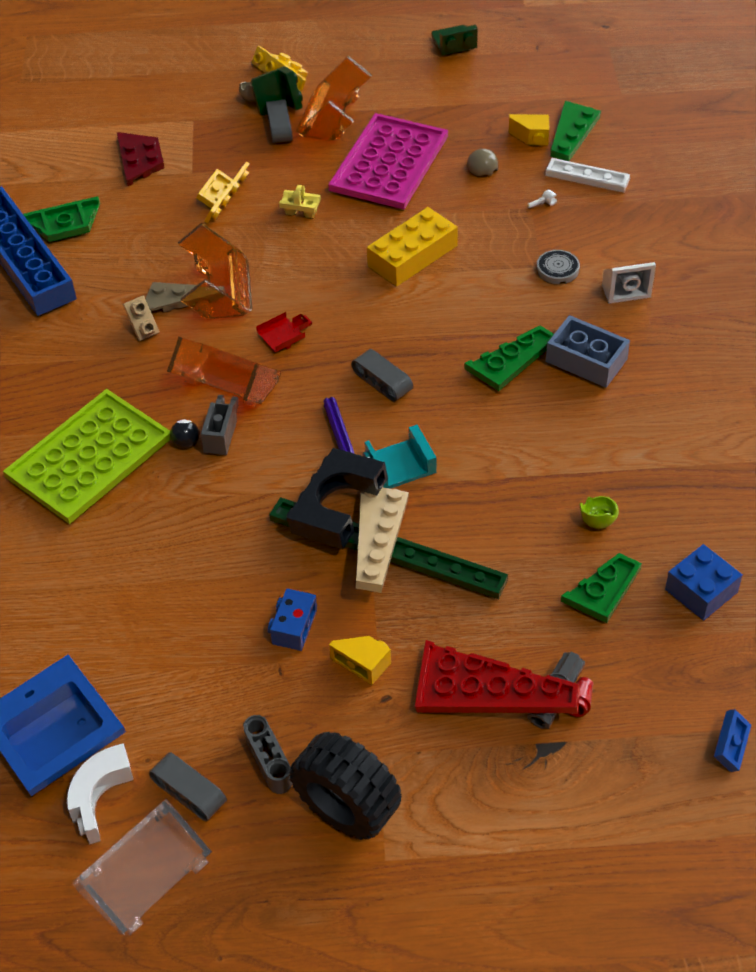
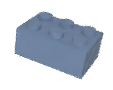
M569 315L547 343L546 362L607 388L628 359L630 340Z

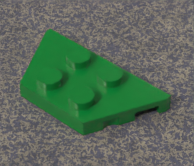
M99 196L24 213L23 215L40 236L51 242L89 233L100 207Z

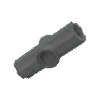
M564 652L550 676L575 683L585 666V661L578 654ZM529 713L527 718L534 726L540 729H549L557 713Z

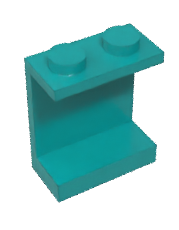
M418 425L409 427V440L376 451L370 441L365 442V452L362 455L385 462L388 479L383 488L391 489L437 473V457Z

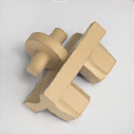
M144 295L122 304L138 341L160 332Z

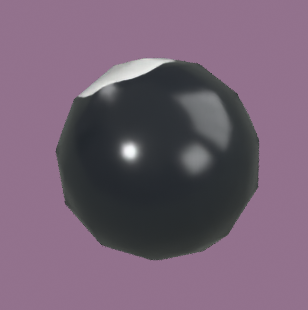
M186 419L177 421L170 430L171 441L178 448L182 449L193 447L197 444L200 436L197 425Z

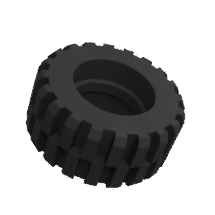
M324 732L316 735L290 767V781L293 783L294 790L299 793L301 800L306 802L309 809L313 813L318 814L325 823H329L334 829L344 832L349 837L355 836L359 840L375 837L401 804V789L396 784L397 780L394 775L388 771L389 768L384 763H381L374 753L367 751L365 746L359 742L352 741L350 737L341 736L340 733Z

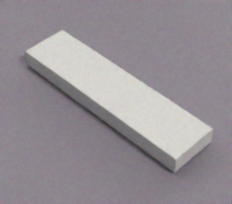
M551 158L546 169V176L623 193L630 179V174Z

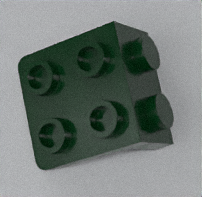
M459 25L432 31L431 37L442 55H450L477 48L478 28L476 25Z
M283 66L251 79L258 111L262 116L267 115L266 102L285 99L287 107L290 106L294 110L303 108L301 102L303 101V96L300 90H298V78L294 71Z

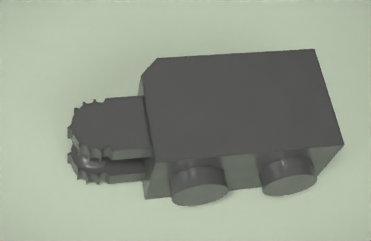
M218 395L216 402L210 403L201 431L204 453L227 455L237 423L238 397L233 396L230 404H225L224 395Z

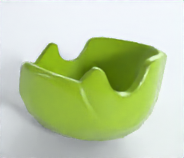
M588 497L584 505L580 503L582 519L592 528H607L614 523L619 514L616 502L610 497Z

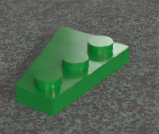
M618 553L600 566L588 579L584 578L572 591H567L561 595V602L607 623L641 570L642 563Z

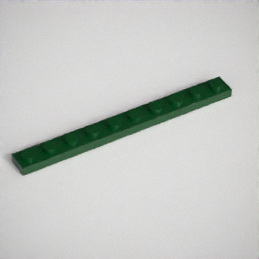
M280 497L269 514L270 521L289 527L286 517L288 511L295 506L296 502ZM353 522L355 532L345 547L358 551L359 524ZM397 537L390 561L391 563L496 599L500 598L508 581V574L400 537Z

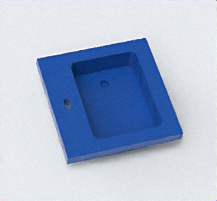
M69 655L64 656L0 698V752L31 796L126 732L124 726Z

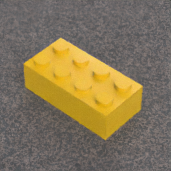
M427 207L367 246V266L397 287L457 247L458 226Z

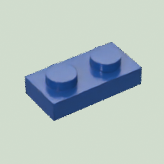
M736 709L726 711L714 757L730 772L740 771L751 729V724Z

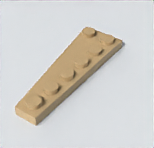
M382 487L376 496L361 491L356 573L357 589L382 592L408 502L409 492Z

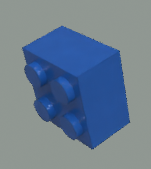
M702 544L668 572L665 590L704 621L738 593L743 574L706 545Z

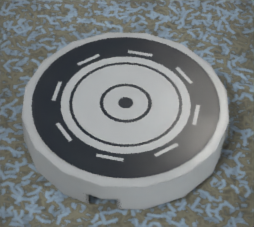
M547 251L537 260L538 275L546 282L560 284V282L566 281L565 283H569L579 274V260L568 251Z

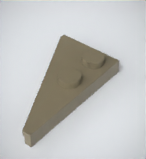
M152 282L145 299L150 311L163 309V312H167L174 308L194 305L197 299L209 297V300L225 296L226 292L223 286Z

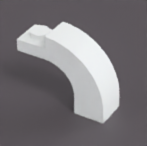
M124 743L106 748L93 755L78 769L71 781L67 796L68 811L73 823H78L80 834H86L89 844L101 841L95 817V807L100 796L107 789L115 785L133 780Z

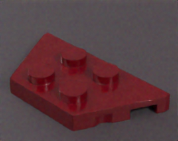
M117 133L127 186L133 185V180L140 176L144 179L152 173L165 168L158 137Z

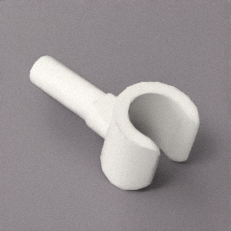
M546 190L541 198L527 205L529 208L546 202L553 206L557 202V199L554 198L557 195L551 190Z

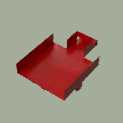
M286 312L256 326V330L266 343L277 352L283 348L288 350L291 348V344L305 338V332L301 333L300 331L313 324L306 315L302 314L293 317L291 322L287 318Z

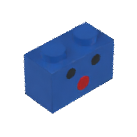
M286 588L283 598L280 597L277 601V613L275 618L270 619L268 633L271 634L273 645L302 651L317 612L316 595Z

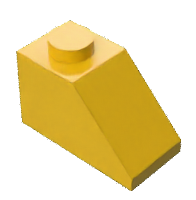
M509 114L508 133L527 145L548 146L549 115Z
M370 636L334 640L329 644L330 659L371 685L391 664V649L383 641H377Z

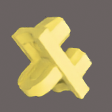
M297 185L296 191H284L283 198L279 202V208H284L287 215H295L297 211H304L306 218H314L321 196L305 193L304 185Z

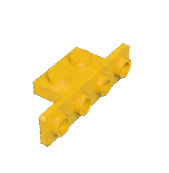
M257 46L252 64L264 73L283 66L289 68L296 73L298 78L297 87L302 92L308 74L307 71L302 69V65L291 61L290 56L284 53L279 55L271 54L261 46Z
M246 161L234 179L216 169L196 197V199L211 208L204 221L208 224L212 218L214 220L217 219L222 211L220 209L221 205L223 207L227 205L231 199L230 193L234 195L240 186L238 182H244L248 176L247 168L250 163Z

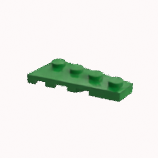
M565 100L551 148V157L570 161L600 119L601 111Z
M539 325L517 336L515 341L511 343L505 342L499 345V349L491 353L487 351L481 354L480 358L475 361L469 360L465 362L464 369L500 391L547 351V343L554 333Z

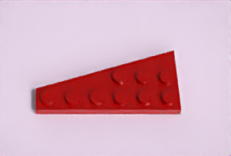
M426 640L415 709L417 713H578L580 688L578 683L550 675L540 676L533 674L531 670L526 668L519 670L510 667L505 662L474 653L464 654L457 652L453 647L446 646V648L436 646L432 641Z

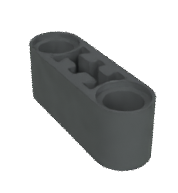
M285 99L266 102L273 144L293 141Z
M368 349L351 362L354 372L360 378L393 402L413 389L411 378L373 349Z
M252 715L243 724L246 744L268 788L275 794L286 793L293 784L290 781V764L267 720L263 716ZM255 731H261L259 734H252ZM264 748L267 749L269 756L273 757L271 761H269L267 753L265 751L263 752ZM278 774L284 775L281 778H274V776Z
M168 752L149 771L151 779L160 788L204 821H208L227 801L225 794L216 785L171 752Z

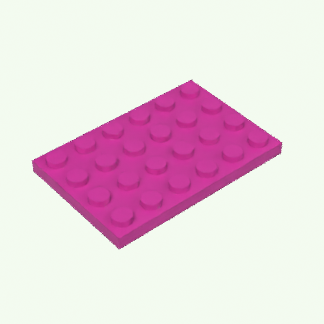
M375 113L328 184L329 191L405 209L446 141L448 130Z

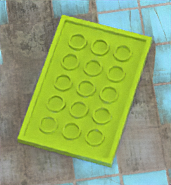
M105 389L3 470V474L6 479L68 524H71L170 441V430L108 389Z

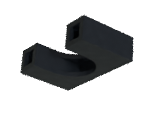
M333 448L329 455L323 459L317 473L312 475L307 488L300 493L299 500L295 506L288 511L286 518L291 534L343 550L355 532L351 515L328 509L322 506L321 503L330 493L346 488L377 496L388 479L385 462Z

